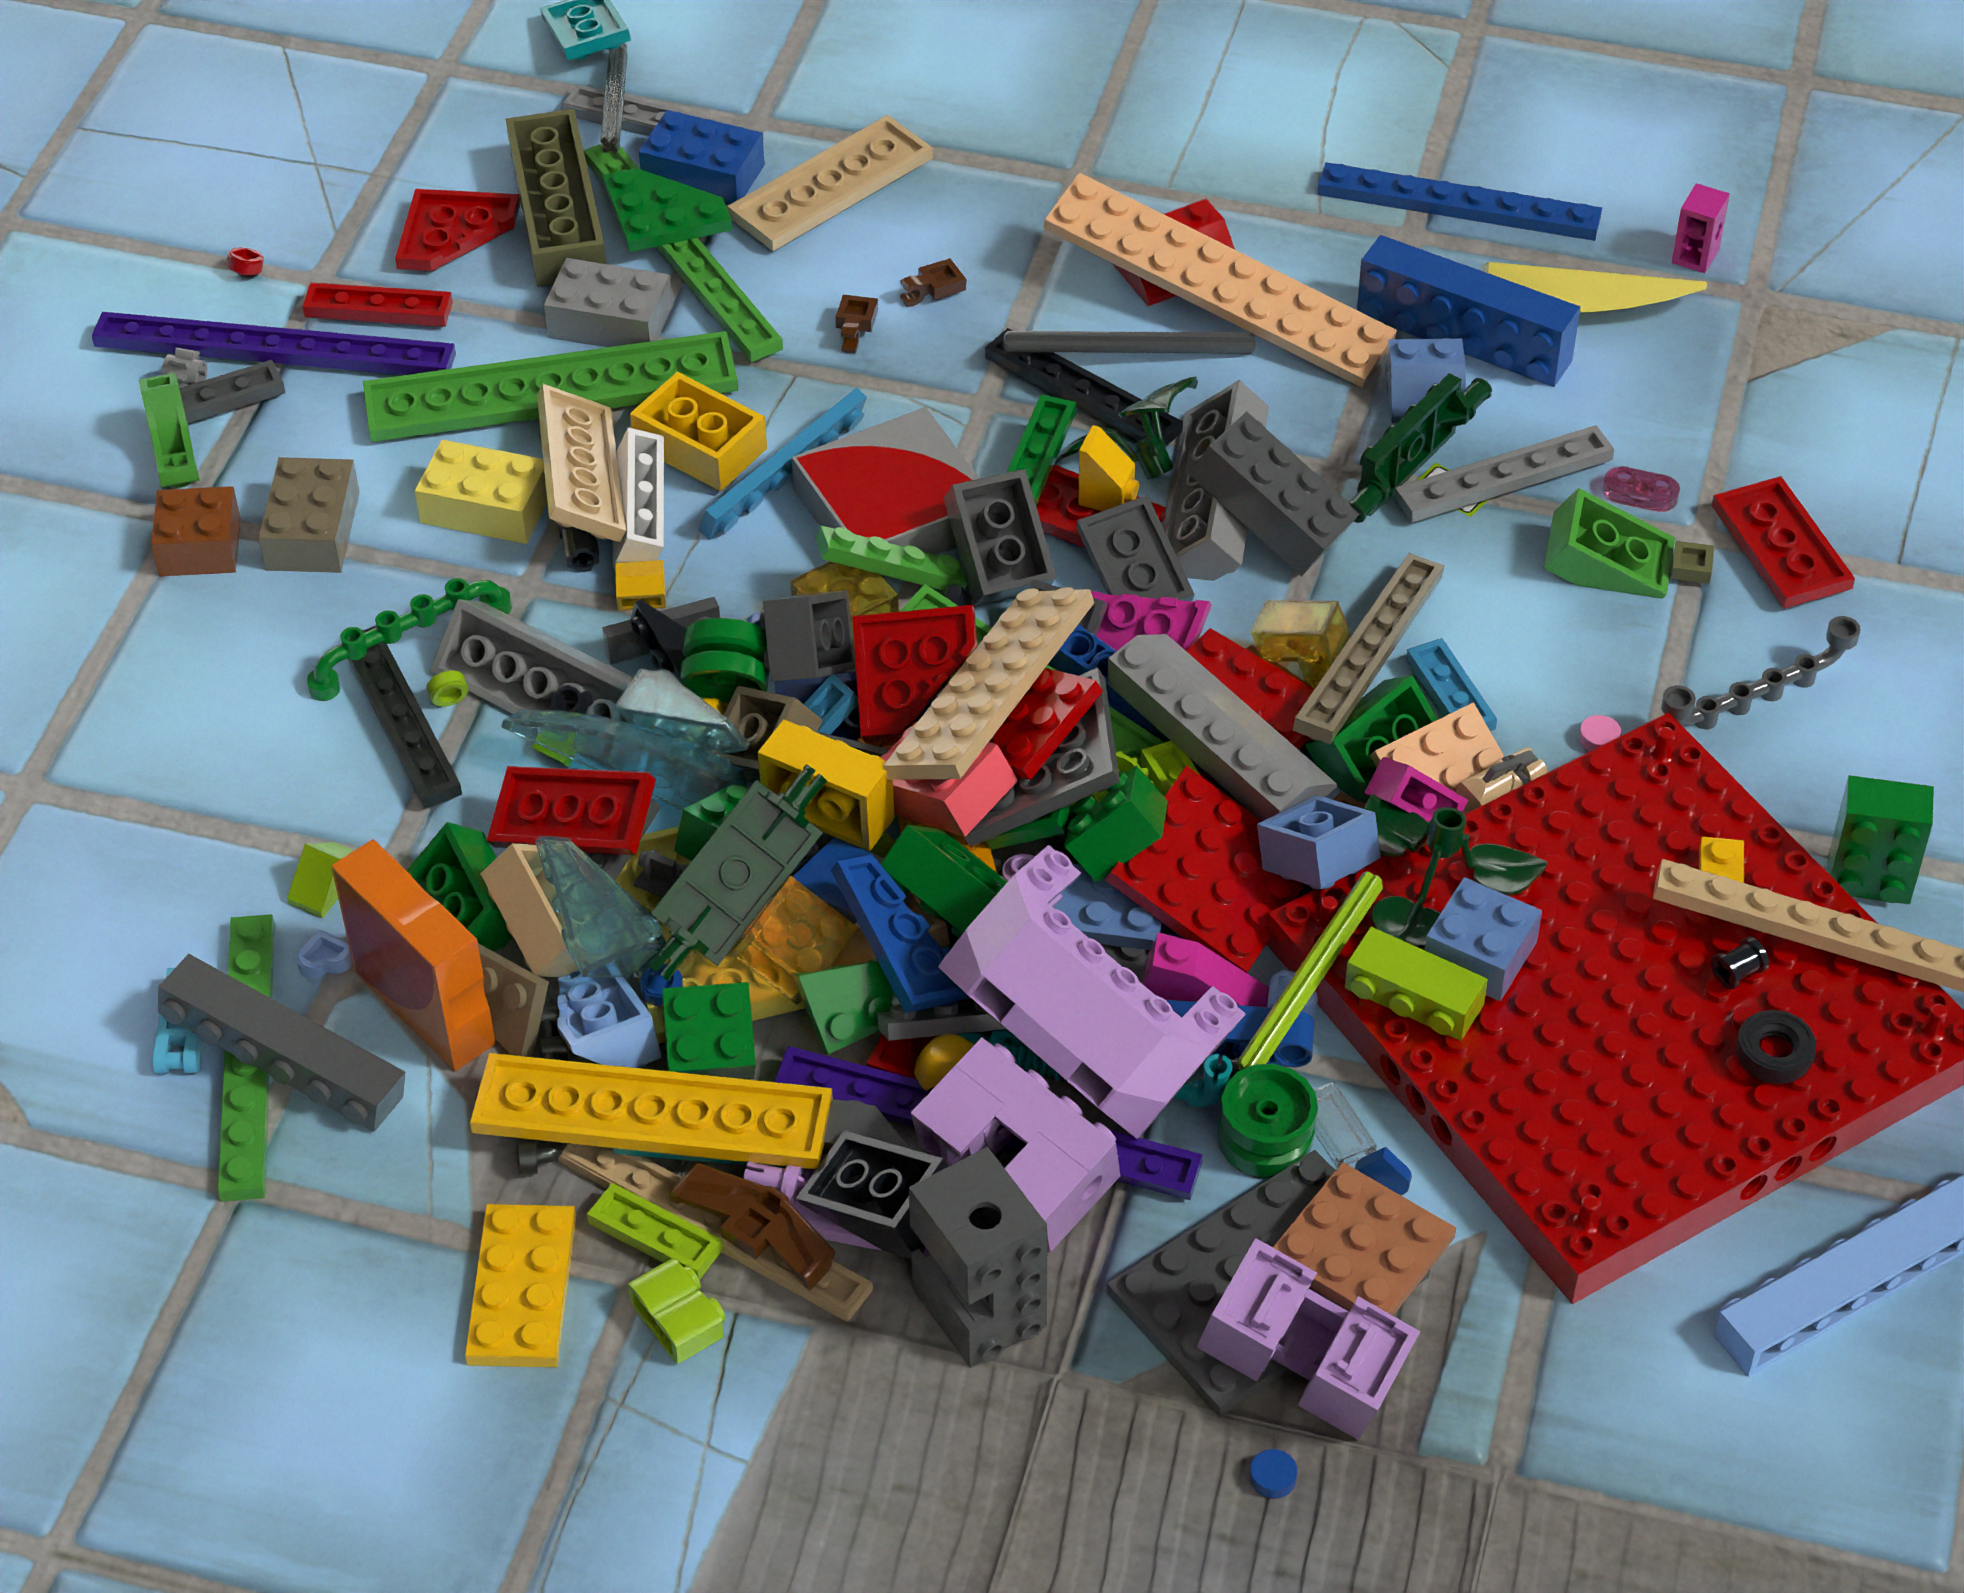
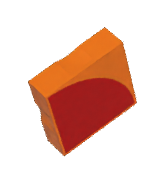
M374 839L331 865L355 973L454 1072L496 1045L490 1008L484 992V975L477 938L443 905L431 897Z

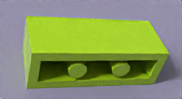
M1371 927L1347 962L1345 989L1352 991L1362 999H1370L1402 1017H1409L1425 1024L1439 1034L1449 1035L1462 1041L1484 1006L1488 979Z

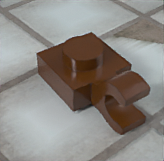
M951 258L919 267L918 276H908L902 279L901 285L907 293L901 294L900 298L907 307H912L919 304L927 294H930L936 300L965 291L967 279Z
M842 295L835 317L836 328L842 329L841 337H844L841 348L842 352L856 353L860 332H872L878 313V298Z

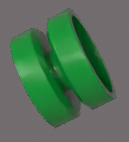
M709 618L693 622L685 628L682 653L686 659L682 661L680 688L685 694L696 700L714 697L728 704L737 686L767 692L769 673L764 665V652L768 649L766 633L757 624L738 619Z
M1257 1064L1238 1071L1226 1083L1222 1094L1221 1116L1217 1132L1219 1148L1228 1162L1243 1173L1266 1178L1273 1177L1309 1154L1314 1141V1127L1318 1113L1316 1092L1306 1078L1293 1069L1284 1066Z

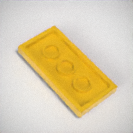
M486 1204L465 1352L467 1366L558 1368L576 1223L575 1206Z

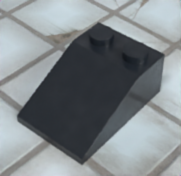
M844 1130L796 1199L799 1204L879 1249L912 1259L911 1252L920 1249L923 1253L926 1247L910 1227L909 1187L947 1168L948 1165L943 1158Z

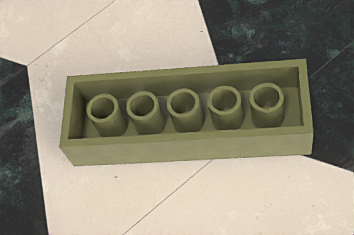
M575 109L505 118L510 155L537 287L554 285L566 258L606 264L604 240Z

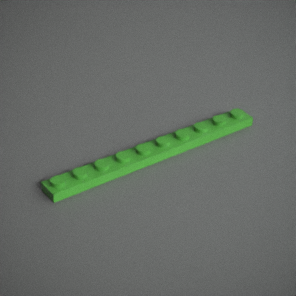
M615 139L584 150L586 163L602 183L603 175L615 173L620 170L639 169ZM698 238L656 247L722 328L727 331V334L751 363L783 350V339Z

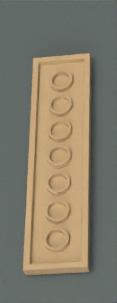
M1064 587L1055 591H1039L1032 588L1020 592L883 765L884 770H887L888 780L961 779L1092 607L1094 600L1091 590H1074L1071 587Z

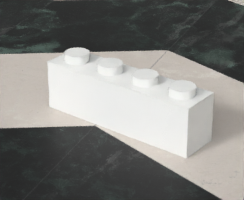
M629 427L616 451L627 531L620 543L613 541L614 569L615 563L658 560L664 548V436Z

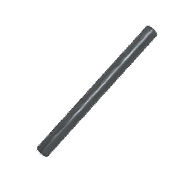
M1007 331L1004 334L1003 346L1006 352L1250 354L1255 350L1256 340L1253 333Z

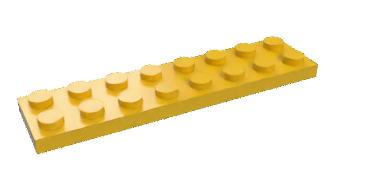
M489 1053L470 1126L472 1133L817 1169L820 1165L833 1095L832 1088Z

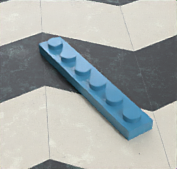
M856 387L708 507L704 512L699 531L709 540L720 531L723 533L728 532L737 523L739 516L744 511H754L761 504L766 493L771 489L778 491L785 485L792 473L791 457L838 440L840 433L846 428L848 430L854 429L864 417L862 410L867 396Z

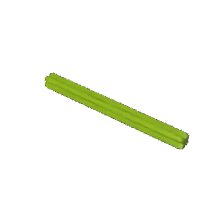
M1364 872L1360 876L1237 1060L1239 1070L1268 1062L1383 889L1382 879L1379 876L1373 875L1370 872Z

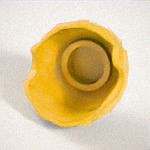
M954 1034L934 1037L921 1051L916 1060L914 1074L921 1087L926 1091L935 1087L975 1044Z

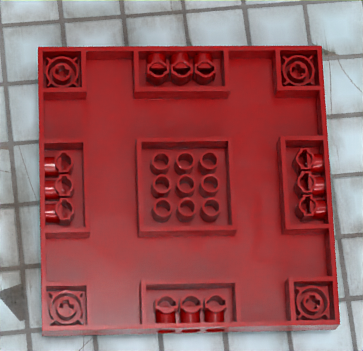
M1669 712L1464 815L1466 817V825L1463 834L1470 835L1468 843L1470 850L1473 846L1479 844L1502 845L1547 861V866L1544 872L1526 890L1518 894L1507 895L1542 910L1537 943L1502 1000L1498 1001L1485 995L1484 1006L1462 1041L1449 1035L1439 1034L1425 1024L1409 1017H1402L1370 999H1362L1352 991L1345 989L1347 962L1371 927L1374 928L1372 912L1377 902L1383 898L1400 896L1416 903L1432 856L1427 844L1417 853H1413L1408 849L1405 854L1399 857L1383 855L1380 859L1368 864L1357 873L1349 874L1335 881L1332 887L1315 889L1268 913L1267 929L1271 934V938L1266 945L1289 971L1296 973L1360 876L1364 872H1370L1382 879L1383 889L1316 988L1317 1005L1572 1305L1964 1085V1010L1940 985L1653 899L1657 871L1662 859L1685 864L1699 870L1701 837L1743 840L1745 884L1768 889L1774 893L1801 901H1808L1824 908L1844 914H1851L1855 917L1877 923ZM1461 847L1450 858H1439L1423 907L1434 909L1441 914L1463 878L1474 881L1473 874L1475 869L1465 866ZM1748 936L1754 937L1764 947L1768 955V969L1759 974L1754 972L1740 980V985L1735 989H1726L1712 972L1710 965L1712 956L1720 952L1726 954L1738 947L1741 939ZM1760 1011H1785L1801 1018L1812 1029L1816 1039V1053L1814 1062L1805 1076L1790 1083L1775 1084L1763 1082L1750 1075L1740 1065L1735 1050L1739 1029L1748 1017ZM1767 1036L1759 1042L1761 1050L1773 1057H1786L1793 1051L1791 1044L1781 1037Z

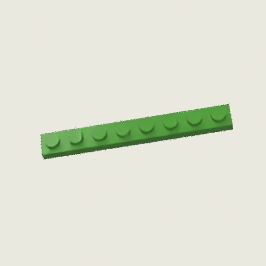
M273 914L231 917L228 975L272 999L275 938ZM226 1050L224 1051L218 1193L221 1202L265 1198L270 1074L253 1065L242 1063Z

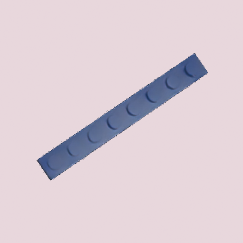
M1325 162L1318 184V195L1593 241L1596 240L1602 213V207L1583 203L1578 204L1552 198L1529 196L1516 192H1505L1480 186L1474 187L1448 181L1425 179L1412 175H1401L1376 169L1370 170Z

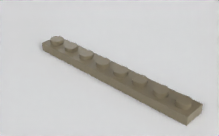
M1408 553L1295 717L1293 731L1314 740L1328 744L1332 743L1441 580L1445 565Z

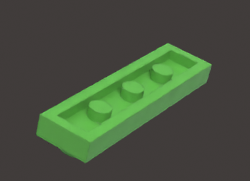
M821 525L815 536L822 559L920 585L926 584L929 587L945 590L949 585L962 586L965 589L968 583L960 562L949 555H933L923 552L914 546L907 545L903 547L888 543L880 537L873 536L868 538L856 535L848 529L841 527L833 529Z

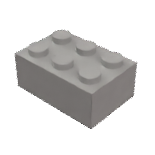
M566 258L544 303L548 337L603 347L657 341L673 308L670 274Z

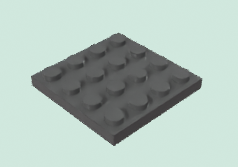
M1098 668L1080 676L1096 680L1103 690L1101 695L1031 780L1016 776L1018 781L964 837L970 847L987 840H992L1004 832L1020 825L1031 823L1036 818L1059 808H1065L1073 802L1096 792H1102L1120 782L1104 676Z

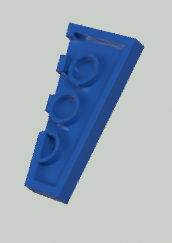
M870 854L837 861L831 872L905 1014L971 998L938 967L950 949L948 947L942 949L928 933L931 926L921 914L917 915L911 912L903 902L906 895L875 857Z

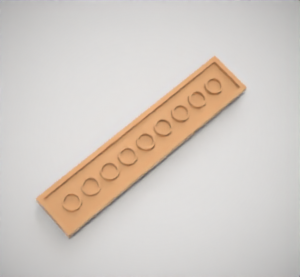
M1080 172L1044 221L1043 229L1361 388L1364 387L1388 349V339H1395L1397 330Z

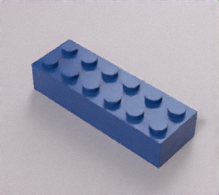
M1383 235L1377 238L1361 259L1357 311L1389 327L1422 339L1462 338L1465 355L1552 387L1556 386L1573 361L1581 306Z

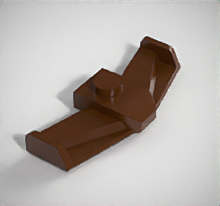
M697 1163L669 1192L670 1202L682 1203L727 1219L720 1227L721 1237L751 1257L757 1259L769 1246L802 1281L808 1291H811L832 1266L836 1251L789 1202V1197L772 1186H763Z

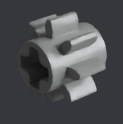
M176 348L175 355L168 354L165 357L162 365V375L176 373L179 388L206 380L207 363L203 360H198L199 351Z

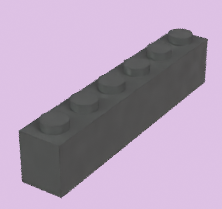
M188 954L158 986V1013L169 1023L181 1025L197 1034L204 1042L210 1045H217L230 1052L242 1063L253 1065L270 1074L278 1083L288 1084L306 1094L313 1102L320 1105L324 1104L339 1112L353 1124L362 1125L375 1132L403 1098L405 1071L191 954Z

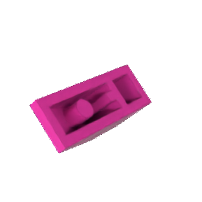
M1157 932L1145 961L1142 984L1154 995L1166 1000L1198 1002L1214 986L1220 992L1232 997L1237 1005L1267 1007L1268 986L1198 942Z

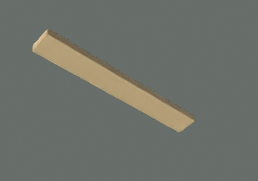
M568 1143L562 1155L558 1158L559 1163L606 1189L611 1183H614L723 1239L724 1249L721 1253L846 1322L851 1319L873 1291V1283L835 1261L832 1262L828 1273L811 1291H808L802 1281L769 1246L755 1259L721 1237L720 1227L727 1219L682 1203L670 1202L669 1192L682 1178L643 1156L613 1154V1148Z

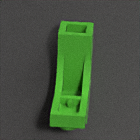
M176 373L140 379V390L161 487L182 488L194 481H199L195 455Z

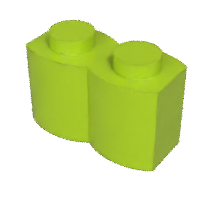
M674 1257L627 1284L629 1301L635 1312L654 1333L662 1348L676 1364L685 1361L724 1338L723 1322L726 1320L721 1305L714 1297L708 1299L700 1291L701 1284L694 1270L688 1265L683 1267Z

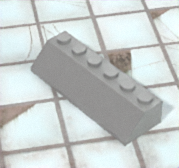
M1240 380L1188 410L1184 415L1183 432L1180 435L1163 528L1187 578L1214 581L1227 573L1235 572L1242 565L1244 559L1243 554L1248 528L1188 474L1206 449L1246 411L1266 428L1269 406Z
M458 599L430 669V672L436 675L450 670L461 672L465 677L469 692L541 729L549 717L548 710L552 707V697L560 687L570 685L577 688L580 692L589 691L594 698V702L587 708L584 714L585 722L580 726L588 732L580 749L617 768H622L654 735L670 698L669 695L480 601ZM570 704L568 709H572L574 704Z
M1167 634L1137 635L1108 658V685L1261 821L1271 818L1315 795L1326 797L1336 789V782Z

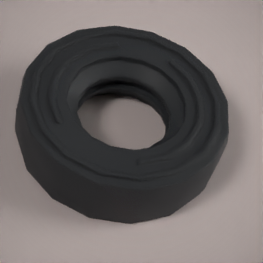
M1767 1010L1757 1012L1746 1019L1738 1031L1735 1050L1740 1065L1750 1075L1763 1082L1783 1084L1794 1082L1805 1076L1815 1059L1816 1039L1812 1029L1801 1018L1785 1011ZM1767 1036L1781 1037L1791 1044L1793 1051L1786 1057H1773L1761 1050L1759 1042Z

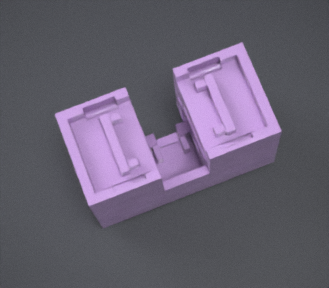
M981 1037L911 1112L918 1144L928 1154L943 1158L948 1167L987 1146L996 1156L1014 1136H1017L1027 1144L1004 1169L1047 1223V1250L1051 1253L1120 1177L1116 1138L1103 1124L1096 1122L1093 1125L1081 1116V1109L1067 1096L1059 1098L1048 1090V1083L1032 1069L1026 1072L1015 1064V1057L999 1043L993 1046Z
M1255 1238L1213 1311L1197 1348L1256 1382L1262 1372L1265 1371L1270 1360H1275L1310 1380L1298 1406L1359 1440L1381 1406L1420 1331L1359 1296L1350 1312L1309 1289L1317 1272Z

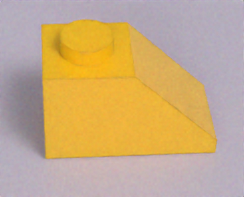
M1092 425L1079 450L1078 505L1105 511L1135 500L1139 490V481L1135 480V463L1100 427Z

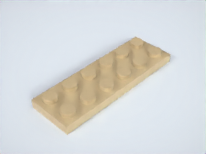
M886 115L728 205L727 209L735 223L770 250L775 251L933 159V147L889 115Z
M542 384L537 394L549 519L564 527H575L590 532L599 539L608 538L620 543L627 530L611 407Z

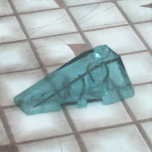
M639 669L615 705V708L659 756L691 760L696 753H699L702 757H710L714 750L721 754L746 751L750 745L728 718L682 685L673 674L666 670L652 671Z
M539 836L535 843L546 880L555 886L557 896L552 900L554 910L563 914L566 927L561 930L562 938L582 976L637 978L649 967L647 966L649 961H652L666 943L658 921L568 837Z

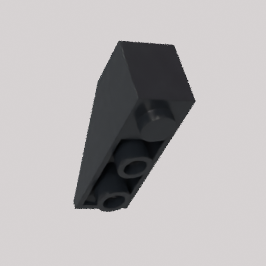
M641 599L636 601L630 619L632 630L639 640H645L651 650L650 658L656 670L660 673H665L671 683L670 691L678 705H684L685 708L691 702L699 701L685 694L679 686L682 661L686 659L682 653L685 627Z

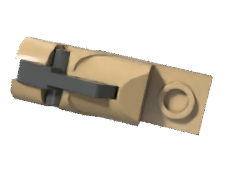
M1527 746L1513 754L1504 756L1485 770L1461 781L1457 786V794L1468 799L1462 813L1465 815L1548 773L1545 763L1542 759L1538 760L1533 754V750Z

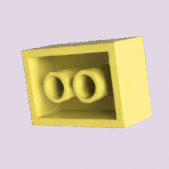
M441 440L415 489L420 523L527 544L547 505L543 459Z

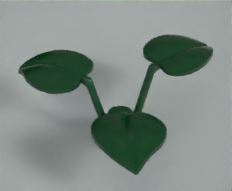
M1196 376L1165 385L1149 394L1142 401L1130 405L1119 413L1120 418L1138 413L1140 415L1147 437L1135 443L1137 448L1135 452L1111 428L1103 429L1127 453L1134 463L1139 462L1147 480L1161 476L1174 468L1165 448L1166 444L1163 440L1158 412L1169 413L1171 402L1178 393L1186 388L1196 389L1198 384ZM1147 412H1151L1155 435L1153 434ZM1087 434L1065 447L1057 456L1054 464L1058 466L1064 458L1078 453Z
M1375 794L1370 796L1365 806V810L1375 812L1380 854L1389 857H1399L1405 854L1408 849L1413 853H1417L1426 844L1432 853L1416 903L1405 897L1391 896L1377 902L1372 912V923L1375 929L1418 948H1425L1426 936L1440 916L1438 911L1423 907L1439 858H1450L1461 847L1465 866L1475 869L1473 874L1474 881L1505 895H1514L1526 890L1546 869L1547 861L1502 845L1479 844L1473 846L1470 850L1468 845L1470 835L1463 834L1466 817L1457 809L1450 807L1439 808L1433 813L1432 820L1427 822L1420 815L1414 812L1408 813L1385 802Z

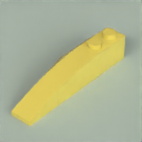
M1487 262L1482 265L1481 269L1483 272L1581 306L1580 313L1629 309L1668 301L1707 289V282L1497 262Z

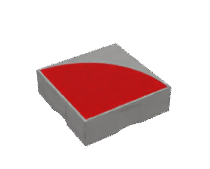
M926 407L791 457L793 490L818 524L833 529L837 527L845 528L853 534L868 538L873 536L880 537L888 543L903 547L907 545L914 546L930 554L957 548L943 497L954 484L980 479ZM848 566L861 585L885 576Z

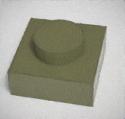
M1676 541L1671 579L1710 584L1714 546Z

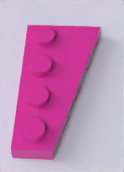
M1091 591L1093 598L1105 601L1108 605L1096 637L1116 651L1137 635L1167 634L1179 646L1187 650L1199 639L1212 606L1210 601L1195 600L1194 602L1168 597L1157 599L1139 597L1132 594H1122L1121 596Z

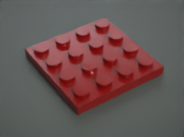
M1186 765L1164 796L1168 803L1162 837L1126 863L1118 862L1105 881L1184 939L1202 944L1248 973L1271 938V934L1267 929L1268 913L1295 900L1305 886V883L1296 880H1286L1281 878L1280 875L1263 870L1257 824L1262 821Z

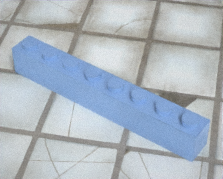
M1964 1175L1952 1182L1950 1180L1942 1181L1934 1187L1929 1195L1918 1201L1915 1199L1908 1200L1899 1207L1895 1214L1883 1221L1880 1218L1871 1221L1863 1228L1861 1233L1851 1239L1842 1238L1837 1240L1827 1249L1826 1253L1813 1260L1811 1258L1803 1259L1793 1267L1790 1273L1778 1280L1775 1278L1766 1280L1756 1289L1755 1293L1742 1300L1739 1298L1732 1299L1719 1311L1714 1334L1715 1339L1746 1375L1750 1376L1964 1254Z

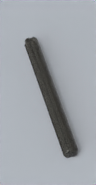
M625 43L617 49L609 50L600 136L601 150L604 153L609 151L616 153L620 148L628 58L627 45Z

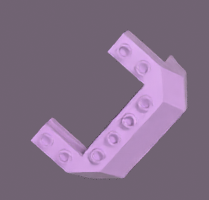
M1048 845L1012 876L965 930L938 967L968 996L1087 1099L1138 1139L1246 1014L1237 1007L1232 997L1220 992L1214 986L1182 1018L1175 1013L1165 999L1154 995L1139 982L1138 977L1131 970L1122 967L1111 958L1099 942L1088 938L1071 923L1070 918L1065 913L1054 909L1063 897L1060 893L1072 884L1081 872L1072 865L1066 855L1055 851Z

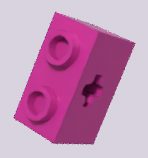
M1698 183L1694 185L1680 210L1672 257L1673 264L1706 273L1720 249L1730 193Z

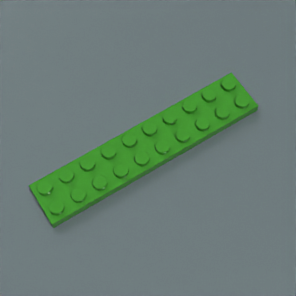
M727 331L367 380L363 381L370 439L371 442L539 419L537 394L542 384L597 402L612 409L640 405L676 372L718 393L738 391V380Z

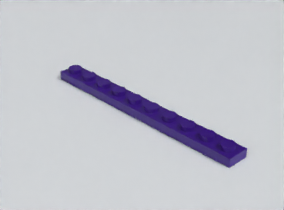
M102 312L92 333L94 347L175 354L176 348L199 351V356L255 362L272 360L273 363L397 375L451 369L456 356L454 343Z
M791 1046L787 1047L775 1079L776 1083L832 1088L833 1099L843 1101L857 1100L868 1105H875L888 1121L914 1127L911 1112L933 1089L924 1090L917 1079ZM1110 1130L1116 1138L1115 1142L1120 1169V1177L1116 1181L1191 1200L1203 1162L1202 1154L1142 1138L1136 1139L1134 1136ZM1014 1136L1004 1146L1002 1151L1018 1154L1027 1144L1017 1136Z

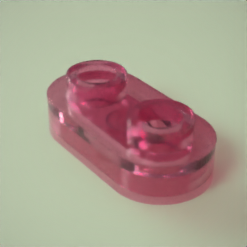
M1621 466L1612 468L1605 474L1603 493L1609 500L1615 503L1665 512L1677 505L1680 486L1670 476Z

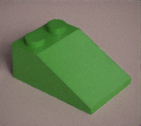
M1578 488L1553 513L1543 569L1578 586L1663 599L1667 595L1675 537Z

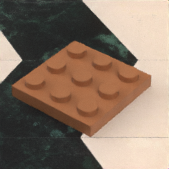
M1342 1162L1273 1248L1317 1272L1310 1288L1347 1310H1351L1359 1296L1394 1316L1453 1241L1456 1227Z

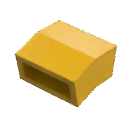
M664 560L615 563L618 611L633 610L635 602L640 599L653 608H666Z

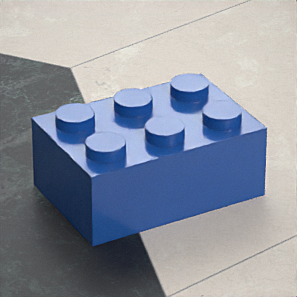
M666 110L639 150L640 169L723 197L725 205H730L747 194L765 165L763 133L681 112Z

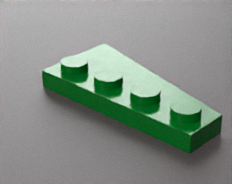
M955 944L942 946L941 948L944 949L948 947L951 950ZM877 959L852 965L827 967L825 970L814 972L806 971L793 974L822 1052L826 1054L835 1052L879 1031L877 1012L890 1011L892 1006L900 1004Z

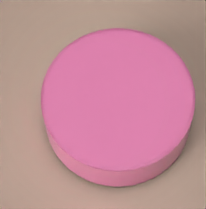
M1590 716L1581 724L1579 741L1590 752L1620 737L1621 728L1614 719L1608 716Z

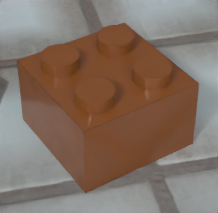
M234 486L157 490L151 547L159 577L236 573L241 517Z

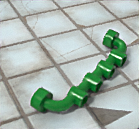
M454 578L445 584L446 595L433 600L431 596L426 594L413 597L410 601L411 611L401 616H398L394 611L379 613L375 618L376 628L364 633L358 627L346 628L340 634L341 644L325 652L318 660L315 669L307 676L310 696L318 701H328L335 698L341 689L338 674L332 669L337 663L345 659L359 660L367 654L368 648L381 642L385 644L395 643L401 639L402 632L415 626L425 628L433 625L436 622V616L449 610L454 611L458 599L471 601L479 597L480 602H484L509 614L512 610L509 591L499 587L491 580H478L468 584L464 579Z

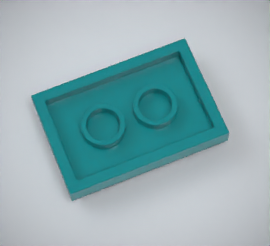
M564 0L540 8L543 21L567 61L571 59H585L591 53L604 49H617L623 43L631 41L629 29L611 0Z

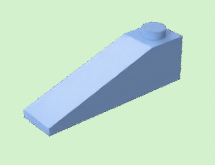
M610 957L564 977H558L559 1017L557 1018V1026L560 1035L572 1053L602 1065L643 1068L648 1063L662 1058L651 1014Z

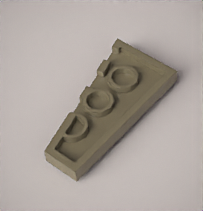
M478 944L484 975V992L490 1008L495 1039L511 1055L533 1057L549 982Z

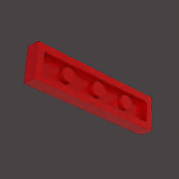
M310 282L302 308L304 317L446 327L453 299L452 293L447 291Z

